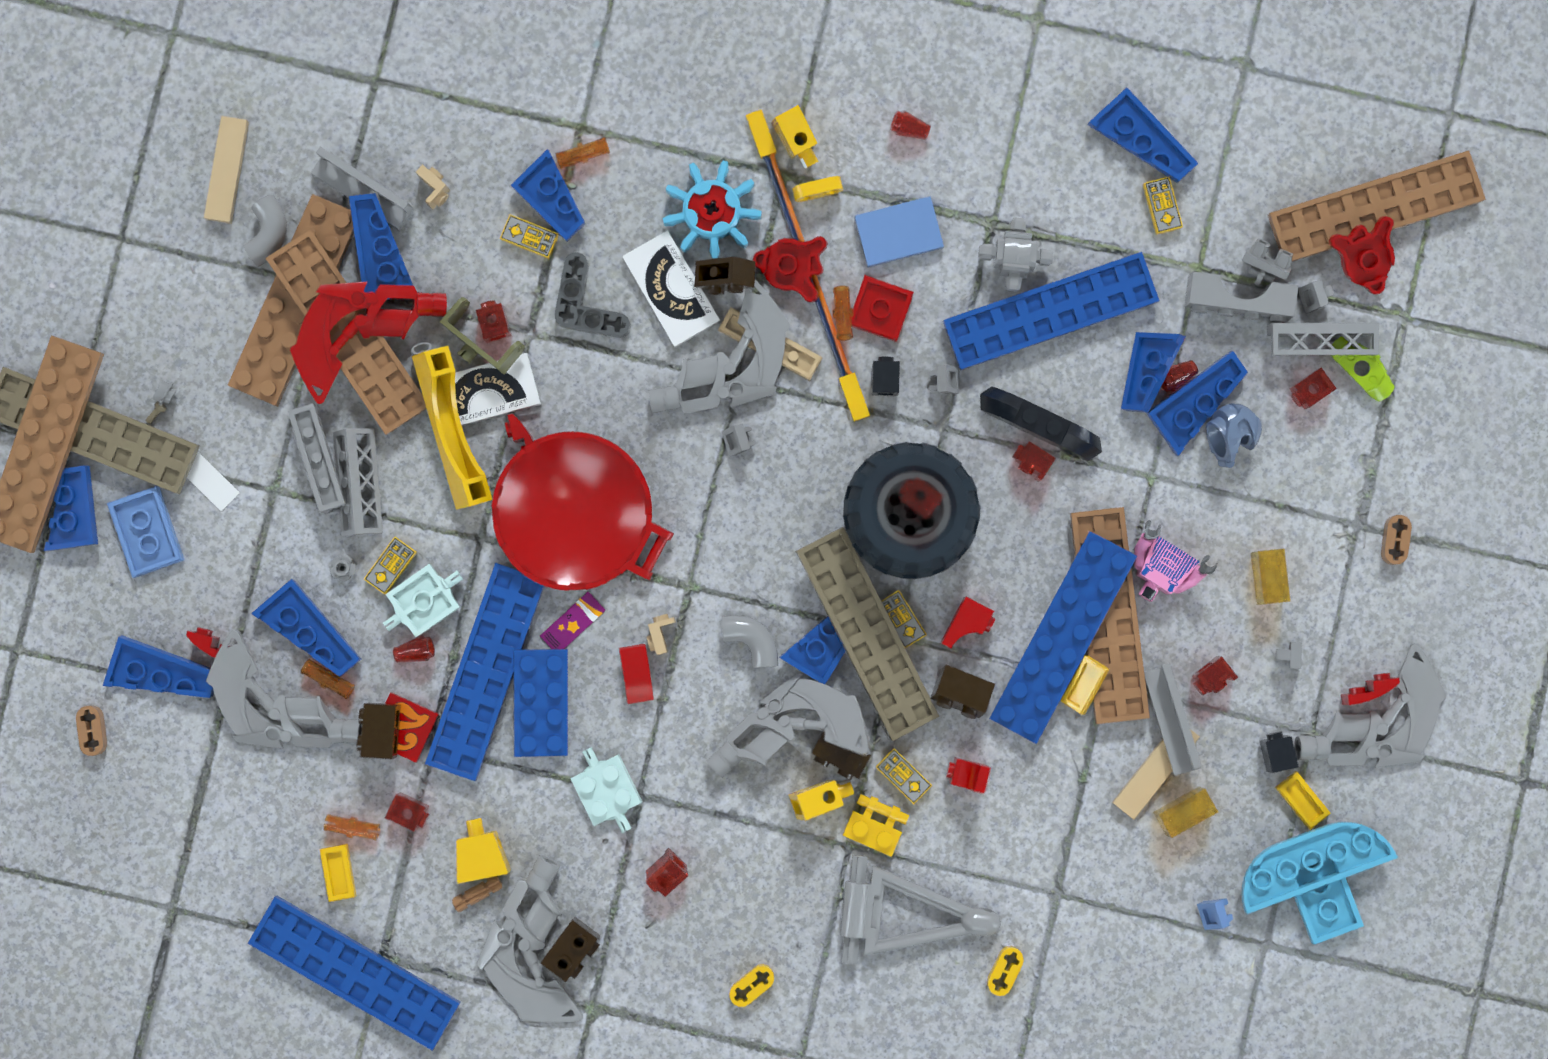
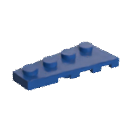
M1127 87L1087 124L1159 172L1170 177L1176 183L1198 165V162Z
M376 193L349 196L361 282H367L364 292H375L379 285L413 286Z
M1229 351L1149 410V413H1146L1176 456L1181 454L1187 443L1200 431L1201 426L1208 418H1211L1217 410L1216 408L1230 395L1248 373L1234 351Z
M294 579L288 581L251 613L277 633L286 637L298 648L310 654L315 660L339 677H342L362 660Z
M123 635L117 639L102 685L106 687H125L124 689L133 690L144 689L160 693L171 692L178 695L210 698L214 694L213 687L206 681L211 669L210 667Z

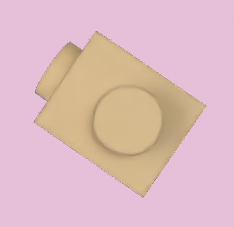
M422 164L416 171V174L434 190L425 202L432 209L436 206L440 207L448 199L449 195L447 193L450 189L441 181L444 177L435 168L431 167L428 170Z
M668 614L654 617V623L648 624L651 634L646 636L650 651H656V655L668 652L661 627L676 623L675 617L669 618Z

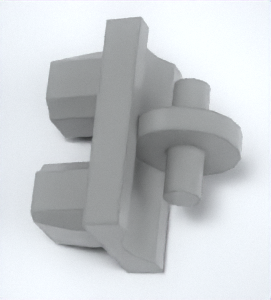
M1257 239L1251 249L1248 248L1242 261L1253 265L1248 273L1257 277L1254 284L1260 286L1262 280L1271 283L1276 276L1286 280L1292 269L1290 265L1293 253L1280 249L1274 260L1265 256L1271 244Z

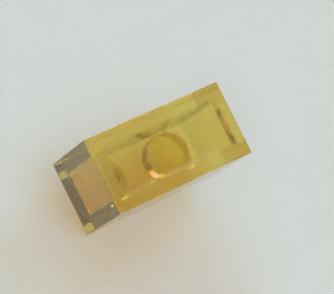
M1285 549L1251 552L1257 605L1291 602Z
M1197 787L1153 813L1165 835L1173 838L1218 813V810L1207 790Z

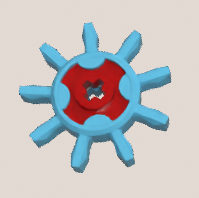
M723 160L720 164L716 180L706 181L702 179L700 169L695 163L689 164L690 176L696 185L688 192H684L676 186L667 185L666 193L672 198L683 202V212L664 217V226L686 223L690 233L683 239L680 246L681 251L684 253L690 250L696 239L700 237L710 241L709 252L712 259L719 258L720 249L718 241L728 235L735 240L737 245L745 249L748 246V241L745 235L736 229L739 220H761L762 211L740 207L739 198L749 193L755 187L754 181L752 179L744 181L740 186L732 189L725 183L729 173L727 161ZM712 205L716 206L717 212L708 215L706 208L711 209Z

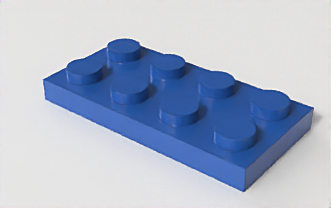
M514 649V757L568 756V649Z

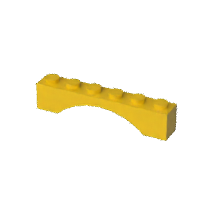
M444 346L411 356L456 510L493 500L486 475L473 456L461 426L455 392L456 371L449 347Z

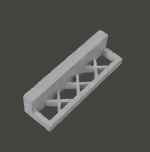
M320 146L316 152L320 159L311 171V174L347 198L349 196L376 193L388 224L400 231L413 212V207L404 199Z
M1272 323L1267 326V336H1271V356L1379 355V323ZM1278 336H1290L1295 341L1290 349L1278 350ZM1307 336H1316L1322 343L1316 349H1309L1302 341ZM1333 336H1343L1348 343L1342 349H1335L1328 341ZM1359 336H1372V349H1362L1355 341Z
M311 403L289 410L288 414L319 512L328 514L333 512L332 509L347 505L316 405Z
M346 428L333 432L336 472L347 504L339 507L341 535L346 537L383 533L374 428ZM356 435H366L367 446L363 451L357 445ZM362 460L369 466V472L365 477L359 472V463ZM364 486L371 491V499L368 503L361 498V490ZM367 512L373 517L374 528H364L363 516Z
M1170 663L1162 665L1161 668L1144 672L1146 685L1174 776L1200 769L1202 767Z

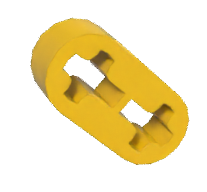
M833 176L796 185L792 190L795 202H803L837 194L843 191L841 177Z
M1006 946L999 952L987 978V986L994 995L1004 996L1011 990L1024 962L1023 955L1019 949L1014 946ZM1015 952V957L1018 960L1017 963L1012 962L1008 970L1005 969L1007 960L1004 956ZM1002 973H1006L1003 978L1006 986H1000L996 990V985L993 983L994 978L999 980Z
M759 964L731 986L729 993L731 1002L735 1006L745 1007L769 989L774 982L772 968L765 964ZM758 971L762 973L767 971L769 973L767 983L760 981L756 985L753 984L758 978ZM750 986L751 989L746 993V1000L743 998L737 1000L735 998L737 988L744 990Z

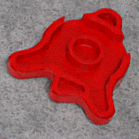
M1387 216L1380 217L1373 230L1369 233L1364 225H1356L1347 236L1334 234L1329 239V245L1340 255L1341 266L1345 276L1353 283L1365 287L1372 294L1383 292L1388 278L1387 274L1391 266L1395 264L1394 249L1390 243V233L1394 221L1391 217Z
M821 236L806 242L783 238L765 250L756 252L752 261H756L755 267L761 270L770 285L783 291H796L806 301L813 303L818 299L819 293L811 282V277L823 273L824 268L820 261V255L825 251L828 243Z

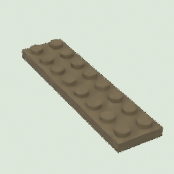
M2 367L0 372V423L15 429L19 428L36 379ZM88 401L70 451L180 494L200 446Z
M844 527L796 550L795 552L890 740L894 741L938 718L939 714Z

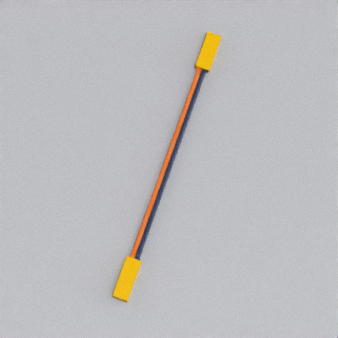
M762 109L746 114L759 156L766 162L792 238L805 242L775 159L777 151ZM813 275L811 282L819 293L815 303L840 371L839 382L852 419L855 422L870 417L856 374L851 372L817 275Z

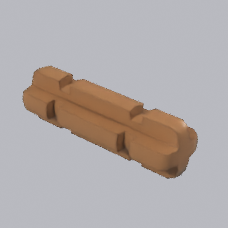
M498 876L490 877L486 883L482 881L466 890L464 895L459 894L454 897L452 904L458 912H461L468 908L467 905L470 904L472 906L490 896V892L495 893L502 889V882Z

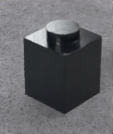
M888 356L878 357V361H873L872 396H898L900 361H894V357Z
M1282 731L1266 734L1267 739L1259 741L1267 772L1276 773L1299 768L1292 736L1283 735Z

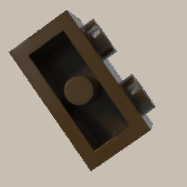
M738 257L698 260L695 263L694 287L707 289L711 295H724L725 291L729 293H743V289L754 288L756 261Z
M946 664L938 674L930 699L937 701L936 705L945 709L954 708L961 711V715L970 719H976V717L980 718L986 713L995 684Z
M364 703V707L360 708L358 722L362 724V735H358L356 743L357 751H360V757L378 759L397 758L400 704Z
M823 731L811 751L812 754L816 755L813 759L814 761L825 767H828L829 764L839 768L837 773L850 781L852 777L859 779L871 757L869 753L864 756L826 742L825 732Z
M574 917L540 964L564 982H567L570 976L575 979L584 967L581 964L584 957L588 955L591 958L600 946L596 942L600 935L577 917Z

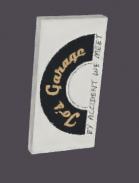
M668 230L622 256L674 347L681 345L720 322L703 290L694 287L695 276Z
M527 353L521 354L505 375L490 363L455 373L456 402L461 426L541 405Z

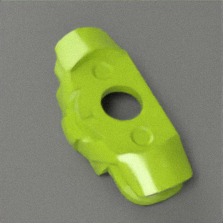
M1341 336L1332 343V346L1335 349H1342L1348 341ZM1361 343L1358 344L1362 349H1369ZM1331 355L1365 392L1376 401L1380 402L1386 399L1393 392L1395 386L1380 360V355ZM1362 360L1369 364L1370 369L1365 376H1359L1354 371V366L1358 361Z

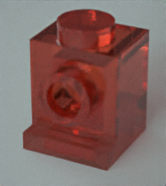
M491 300L480 304L481 309L476 310L483 340L486 343L511 337L512 333L502 303L496 304V300ZM490 315H496L494 323H488L487 319Z
M1321 367L1289 389L1292 392L1291 398L1298 407L1302 406L1305 410L1337 388ZM1310 385H1313V387L1315 388V394H1312L1309 391Z
M1030 441L1025 446L1020 444L1012 456L1015 462L1020 464L1018 468L1030 476L1033 473L1037 475L1034 479L1037 482L1043 480L1056 459Z
M916 477L914 481L908 479L899 491L903 494L900 501L925 520L944 497V495L937 492L919 477ZM923 491L925 499L918 501L915 498V493Z
M1216 656L1192 675L1195 679L1193 685L1202 696L1212 691L1217 693L1227 686V679L1235 681L1238 678L1222 656Z
M400 792L395 795L385 815V819L391 820L409 830L416 831L419 827L423 828L430 815L427 813L429 805ZM405 809L412 811L410 819L404 817Z
M667 848L665 854L646 870L647 885L654 892L659 891L664 897L688 877L687 864L670 848Z

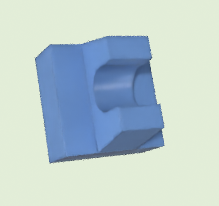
M1227 898L1203 901L1197 904L1204 930L1224 929L1230 926L1229 922L1233 920L1232 914H1226L1224 905L1229 904Z

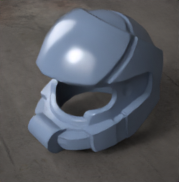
M1227 404L1214 412L1210 422L1206 424L1211 453L1216 456L1220 467L1232 468L1234 466V460L1240 445L1248 450H1252L1259 442L1262 433V422L1252 410L1242 404Z

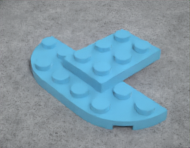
M1335 822L1271 845L1253 859L1242 883L1241 894L1244 911L1246 914L1294 897L1311 943L1314 945L1364 926L1346 877L1398 857L1390 843L1381 834L1367 826L1353 822Z

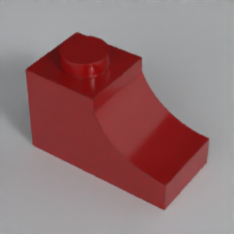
M965 596L940 644L951 649L955 642L966 634L977 633L983 635L984 631L989 633L996 620L992 617L995 611Z
M955 757L954 763L949 762L946 777L950 778L949 784L985 794L991 767Z

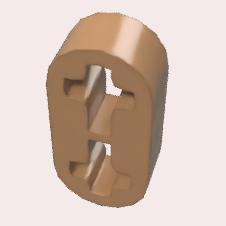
M1404 515L1391 516L1384 525L1381 557L1383 561L1390 565L1401 564L1408 557L1412 524ZM1400 520L1399 523L1404 526V529L1398 532L1396 538L1397 531L1395 528H1392V524ZM1395 542H1397L1396 551L1400 552V556L1395 557L1393 560V555L1389 554V550L1394 549Z
M84 706L76 714L79 747L85 755L96 756L102 754L107 747L104 715L97 706ZM89 711L90 714H95L96 716L94 720H91V726L90 722L84 719V716L88 715ZM92 734L93 739L99 741V746L95 747V751L93 747H88V742L92 741Z

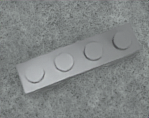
M1192 272L1188 276L1184 307L1192 308L1191 311L1194 313H1207L1208 310L1218 311L1217 315L1224 317H1233L1234 314H1241L1247 320H1260V317L1270 318L1272 323H1286V320L1289 321L1295 317L1298 285L1271 282L1265 287L1259 297L1240 299L1231 295L1225 289L1220 275Z

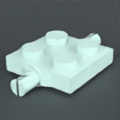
M428 564L386 594L393 604L396 614L383 622L384 626H387L386 629L391 631L402 622L418 638L461 607L454 598L451 587L463 580V577L456 570L444 579L437 574L431 564Z
M592 747L582 751L589 766L582 773L570 779L593 826L606 820L615 819L621 833L631 829L625 813L630 808L642 803V800L620 755L618 754L608 760L598 761Z

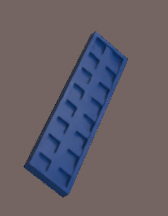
M1139 252L943 320V324L961 371L1158 303L1160 300L1143 253Z
M1089 531L989 719L1037 744L1135 562L1137 555Z
M498 563L494 565L425 762L426 765L472 781H477L513 678V650L523 649L544 589L543 585L532 581L516 569Z
M279 896L273 898L247 943L432 1051L461 1001Z

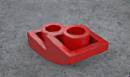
M513 414L507 415L509 422L505 423L508 438L513 437V441L516 443L525 442L521 449L533 442V437L523 423Z
M197 627L196 631H187L186 637L195 646L214 658L222 646L220 644L219 648H217L220 637L212 636V630Z
M639 644L620 647L619 654L627 704L654 700L646 645Z
M1390 673L1374 674V680H1366L1367 691H1365V687L1349 688V693L1341 694L1342 705H1355L1376 699L1395 688L1400 683V679L1390 677Z

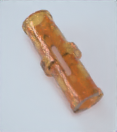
M603 137L586 144L581 142L577 144V147L557 152L556 158L560 169L582 161L587 163L589 162L588 159L610 153L606 138Z
M848 286L833 288L835 304L833 318L836 319V338L840 341H847L853 338L851 317L854 314L853 309L850 307V289Z
M310 658L301 669V674L320 683L321 688H328L346 700L355 688V684L339 677Z
M327 814L325 821L333 822L336 825L324 824V831L346 834L349 838L358 836L377 841L379 837L378 833L368 831H380V824L358 821L356 817L347 819Z

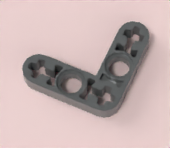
M579 252L569 254L563 266L555 309L556 322L565 329L615 338L626 336L631 329V324L625 314L582 306L589 263L586 257ZM576 259H580V263L584 265L583 268L579 267L577 270V277H582L581 281L575 278H567V275L573 277L574 269L570 262L574 263ZM568 284H576L579 287L578 295L572 298L567 297L564 291L565 287ZM562 300L569 303H577L576 307L573 305L570 307V313L574 318L569 319L568 323H564V319L560 317V314L566 313L567 305L562 304ZM590 314H597L600 317V323L595 328H590L585 323L586 317ZM604 316H609L608 322L612 323L622 319V323L626 325L625 328H620L619 332H615L613 326L606 325L607 330H602L605 325Z

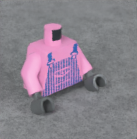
M1151 520L1146 522L1145 532L1142 533L1134 547V554L1137 555L1134 566L1137 569L1136 575L1146 581L1138 593L1141 597L1152 602L1159 590L1167 595L1172 593L1180 594L1196 586L1207 574L1215 572L1218 562L1212 567L1207 566L1205 563L1209 560L1210 555L1204 556L1201 564L1197 566L1200 561L1160 537L1161 524H1159L1156 530H1150Z

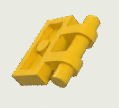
M860 794L856 804L866 808L863 814L852 811L842 835L892 857L902 834V831L893 828L895 821L906 824L909 815L901 812V808L893 805L890 807L878 802L879 799L874 796L869 798ZM875 811L886 816L885 824L872 819V813Z

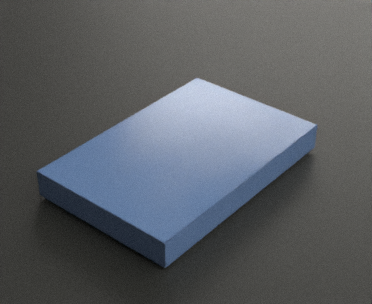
M931 196L854 216L867 267L944 248Z
M154 486L107 503L132 578L140 577L185 560L159 486Z

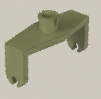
M465 297L460 298L440 321L443 326L465 343L457 354L469 364L479 354L505 375L522 354L525 346L520 341H517L511 345L498 362L495 361L454 327L470 306V302Z

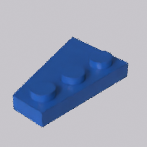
M547 149L511 184V187L568 242L585 225V221Z
M1136 332L1121 409L1149 413L1185 336L1181 334Z
M90 466L64 468L54 497L56 505L53 518H50L49 528L51 530L49 541L45 543L44 551L98 544Z
M827 616L779 656V658L816 681L826 684L846 651Z

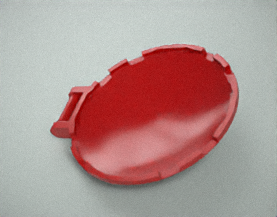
M576 431L558 432L529 443L515 454L505 466L493 494V528L504 554L510 563L527 578L557 590L569 591L595 588L606 584L626 570L650 580L653 575L651 571L668 540L671 541L674 535L670 530L652 522V501L649 487L635 461L618 445L590 433ZM651 532L658 534V537L643 566L636 564V561Z

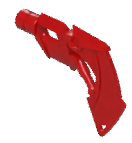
M367 282L320 285L315 291L319 294L304 317L297 342L290 348L298 372L316 403L322 404L325 401L343 364L336 355L358 331L364 339H369L370 336L401 337L404 340L408 330L419 316L444 317L446 315V293L417 292L415 287L410 285H379L375 292H364ZM387 298L413 299L411 310L380 309ZM367 308L366 314H356L344 328L343 333L331 344L330 331L334 325L347 314ZM313 386L323 390L321 395H317Z

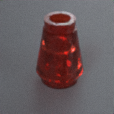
M897 110L893 117L890 131L895 132L897 136L926 140L931 125L926 124V122L905 110L903 112Z
M1189 360L1172 365L1161 386L1162 390L1174 392L1197 375L1198 368L1195 362Z
M421 635L394 647L393 656L397 663L429 661V658L435 656V648L429 636L424 637Z

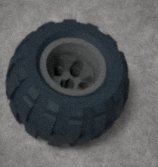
M923 442L892 444L868 457L851 478L845 493L843 507L845 531L859 556L869 563L872 568L885 575L901 579L930 577L947 570L958 562L970 548L976 537L981 510L977 495L978 489L972 476L961 465L962 463L952 454L938 449L937 446ZM909 487L917 489L918 494L916 497L911 498L907 495ZM892 495L898 496L900 504L897 506L891 505L889 498ZM925 498L933 500L932 508L928 509L923 506ZM906 505L916 507L914 511L917 514L916 518L909 519L905 516L906 510L904 507ZM894 514L899 518L897 525L890 524L888 521L889 515ZM929 517L932 520V526L929 528L923 527L921 524L922 518ZM911 525L914 527L915 533L913 536H907L904 533L905 526Z

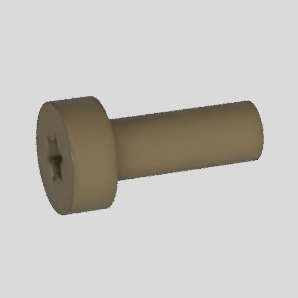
M157 401L154 404L155 409L145 421L151 424L160 412H165L167 407L164 404L160 406Z

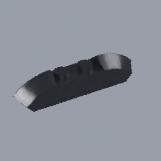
M993 386L980 394V409L996 419L1087 461H1090L1102 452L1100 437L1059 415Z

